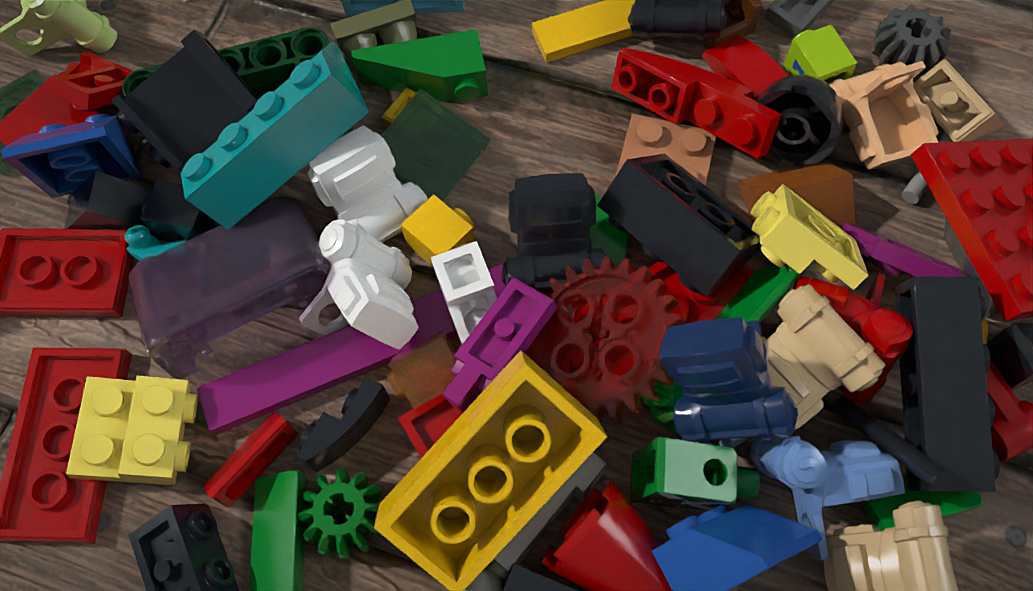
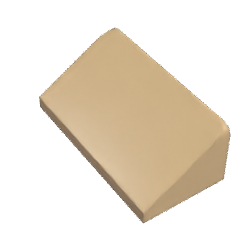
M945 58L913 84V88L921 103L928 105L932 117L954 142L972 141L1005 125Z

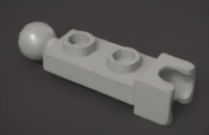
M593 452L464 591H503L505 587L504 580L510 575L513 565H520L574 496L580 501L586 498L603 476V469L607 464Z

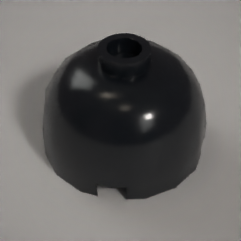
M808 74L788 75L773 81L757 98V102L781 114L768 154L765 155L770 160L780 163L783 158L788 161H796L794 166L804 167L822 161L833 151L843 128V105L835 90L824 80Z

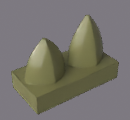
M402 0L330 23L336 44L353 64L351 50L375 47L379 38L382 39L385 45L417 39L416 13L411 0Z

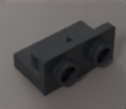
M207 504L170 505L128 535L146 591H240L235 579L234 569L229 562L219 535L217 522Z

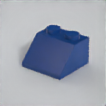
M748 504L730 512L727 511L724 505H719L698 518L695 515L667 529L666 532L670 540L653 550L652 553L673 591H729L823 539L814 528Z

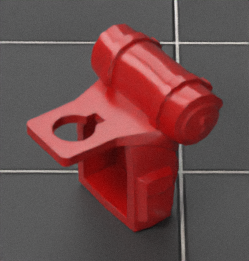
M879 273L876 275L865 298L849 292L848 288L841 285L799 276L792 289L796 290L800 286L810 284L821 297L825 296L830 301L829 305L865 343L869 342L874 348L873 352L886 364L878 377V381L869 388L850 392L843 385L838 387L845 396L854 399L856 403L864 404L872 401L875 394L879 393L887 381V376L898 358L902 357L909 345L908 340L913 333L911 323L903 315L892 310L880 309L885 275Z

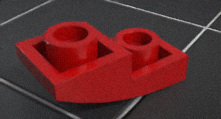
M740 35L703 52L702 57L715 74L754 90L751 99L755 101L773 81L788 76L763 49Z

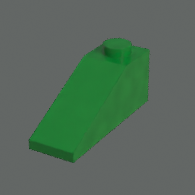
M477 29L351 50L357 75L362 84L397 92H403L407 87L425 98L446 103L455 101L466 102L478 97L488 96L486 69Z

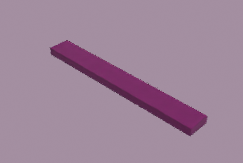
M503 264L488 270L497 298L505 289L501 279ZM439 289L411 301L414 308L412 315L419 328L410 341L400 350L380 342L352 326H348L196 388L209 431L214 435L220 434L457 336L458 333L442 290ZM561 292L542 293V294H544V295L547 296V297H551V296H554V295H556V294H558V293H561Z

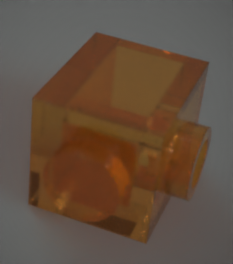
M444 330L393 356L389 366L392 372L387 374L390 385L400 400L408 398L413 409L444 393L456 377L451 371L457 361L454 356L456 351Z

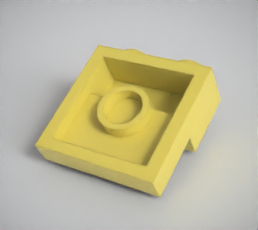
M784 184L774 194L770 191L766 192L753 206L751 215L757 219L752 226V230L760 236L761 251L775 265L783 268L787 264L800 274L815 260L813 262L814 267L826 279L833 283L840 279L853 290L869 276L856 240Z
M137 375L136 381L87 376L66 475L74 479L175 486L177 471L186 472L190 442L183 441L185 424L195 422L198 394H191L188 380Z

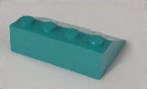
M334 41L330 42L311 60L301 62L293 70L289 79L274 92L264 94L256 102L254 109L238 123L228 125L221 132L216 142L203 153L195 154L186 162L180 173L184 196L187 201L229 230L370 112L339 46Z

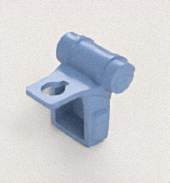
M775 435L773 440L765 441L761 437H756L751 444L750 457L757 469L767 477L778 479L790 487L798 523L810 527V521L812 528L816 529L822 537V541L804 550L819 561L829 559L822 519V507L905 493L898 461L892 455L879 450L875 444L869 441L841 440L831 443L828 451L818 450L809 442L800 440L798 435L791 437L788 435Z

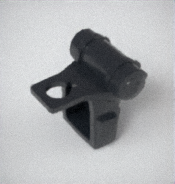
M635 0L628 16V22L633 36H647L648 40H655L656 36L697 37V41H705V38L720 37L727 23V14L722 0Z
M559 173L517 178L514 190L509 192L508 222L511 232L517 234L518 246L516 247V255L506 257V261L503 263L501 279L505 287L513 278L518 279L540 293L574 290L590 291L591 288L606 287L609 274L611 273L610 262L602 248H592L590 227L596 224V196L593 187L588 184L584 174Z

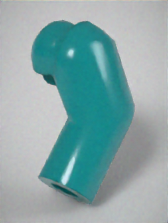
M142 225L133 226L125 233V241L129 244L127 247L128 252L148 268L158 269L193 261V252L188 240L163 244L153 235H150V230Z

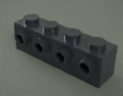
M913 276L894 287L896 312L903 315L911 323L913 333L908 340L909 345L902 357L899 358L905 440L951 474L952 481L943 491L996 492L995 480L999 476L1000 463L997 453L992 449L991 425L995 418V407L987 392L986 373L990 367V352L986 344L983 343L982 320L985 316L986 304L984 296L979 292L978 277ZM907 469L908 491H935Z

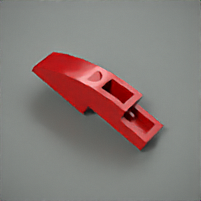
M629 48L619 49L611 89L674 124L688 120L757 159L768 154L781 114L751 99L754 90L708 70L675 59Z

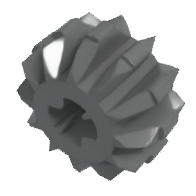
M912 4L904 9V11L894 8L887 18H884L883 22L879 23L874 33L876 36L874 38L872 54L880 57L879 66L898 62L908 66L923 61L926 68L920 73L924 75L944 59L949 51L950 43L948 41L952 30L943 26L944 16L933 17L929 14V7L924 11H918Z

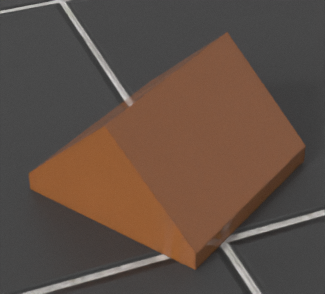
M824 160L804 167L795 166L741 179L738 182V187L753 224L757 218L751 215V210L756 202L766 192L770 191L774 194L784 184L841 228L845 221L856 225L853 174Z

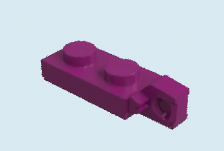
M845 221L841 227L842 230L856 240L862 257L870 256L877 259L875 266L893 276L901 277L906 272L913 276L968 277L964 270L882 234H875L848 221Z
M511 279L454 356L457 361L451 371L456 377L443 393L446 400L461 412H464L520 350L525 353L556 311L555 301L518 279Z

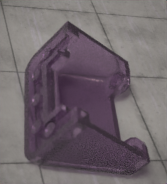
M283 196L271 198L263 206L249 212L229 230L220 225L157 256H150L140 260L130 272L128 279L141 338L149 357L171 377L183 379L199 371L195 362L196 354L199 351L204 356L212 353L210 341L293 300H296L299 307L303 308L309 305L307 297H316L322 290L332 264L322 255L319 247L320 241L296 199Z

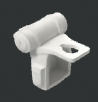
M364 125L336 139L309 162L311 168L307 174L318 198L326 207H333L338 220L343 219L351 224L357 223L361 225L368 235L381 243L402 232L401 224L428 200L424 191L418 185H414L412 182L401 185L393 172L396 163L386 141L378 133H373Z
M343 219L332 221L325 227L319 242L321 254L330 261L332 266L322 290L299 317V321L303 326L324 336L341 330L350 324L372 338L400 350L410 341L419 328L412 315L413 305L409 296L404 291L412 276V270L409 266L410 260L405 257L400 249L393 246L390 248L368 235L361 225L357 223L351 224ZM336 303L342 312L340 316L331 322H321L318 319L320 311L325 306Z

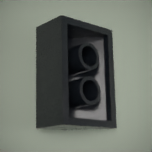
M665 153L627 159L597 204L599 208L608 214L607 219L611 225L624 233L632 234L643 244L642 248L648 256L658 262L668 264L679 274L678 279L685 287L693 292L702 293L705 296L722 288L762 246L760 244V236L752 230L753 223Z

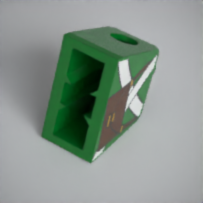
M657 437L632 453L631 504L711 510L719 505L728 506L734 504L737 498L755 499L759 492L760 476L756 468L737 466V452L730 447Z

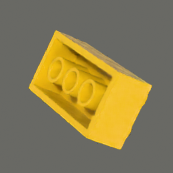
M520 350L379 504L374 528L449 591H464L607 438V435L597 417Z

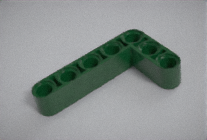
M311 27L219 49L218 52L256 95L261 98L268 92H274L290 78L293 70L301 62L311 60L330 42L325 32ZM163 64L131 72L122 83L123 94L128 95ZM352 126L350 129H348L344 134H342L340 137H342V136H344V135L350 133L351 131H353V130H354L353 126Z

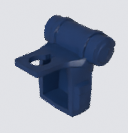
M742 317L698 321L666 328L660 348V361L668 371V375L678 383L685 393L684 397H680L677 400L673 411L674 425L678 434L682 436V440L698 441L699 443L711 445V442L715 440L761 437L764 441L773 440L775 435L792 434L794 432L798 409L786 387L772 386L767 371V349L761 340V326L757 321L744 322Z

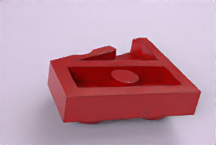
M82 52L80 54V63L71 62L66 67V71L60 72L53 78V96L71 103L77 110L96 112L103 106L114 104L111 100L117 95H124L122 83L134 71L91 52Z

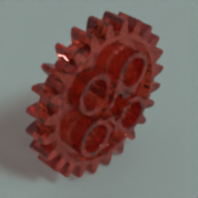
M604 256L600 270H598L589 259H584L582 274H578L568 266L565 268L567 281L564 284H561L554 278L549 280L554 291L549 298L555 301L556 311L534 339L535 346L528 348L524 354L531 360L538 361L536 364L586 409L588 408L600 422L606 408L612 418L622 420L623 405L626 404L632 411L639 414L642 412L639 397L645 395L655 402L659 400V396L653 387L657 381L670 386L673 384L672 379L664 372L665 368L660 361V348L666 328L683 325L685 320L679 314H669L679 303L673 295L663 296L668 287L660 278L651 282L653 274L645 266H642L635 272V266L628 259L624 258L617 269L615 263L608 256ZM609 295L610 297L606 301L605 307L603 308V298ZM589 303L588 315L584 320L574 323L573 317L577 308ZM637 304L639 311L636 318L628 324H621L620 317L623 310L629 305ZM606 330L610 332L609 338L601 339L598 346L596 344L597 338L605 337ZM583 351L585 359L582 367L578 371L570 373V359L576 353ZM633 353L635 361L632 369L628 373L618 376L616 373L617 361L621 356ZM600 370H602L603 378L600 382H596V378Z

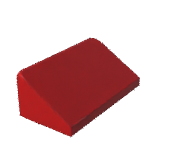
M276 412L271 413L208 478L203 485L206 494L225 507H231L255 482L256 478L260 477L294 441L298 432L281 415Z

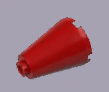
M608 479L603 482V494L595 488L558 530L564 539L558 550L549 543L541 558V562L549 570L588 591H673L652 553L661 544L619 487Z

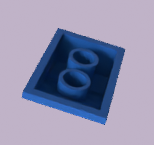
M97 114L88 117L83 123L70 126L64 124L47 125L39 130L40 132L25 135L1 148L2 157L5 161L52 198L72 194L95 171L125 181L141 178L129 129L123 125L117 115Z

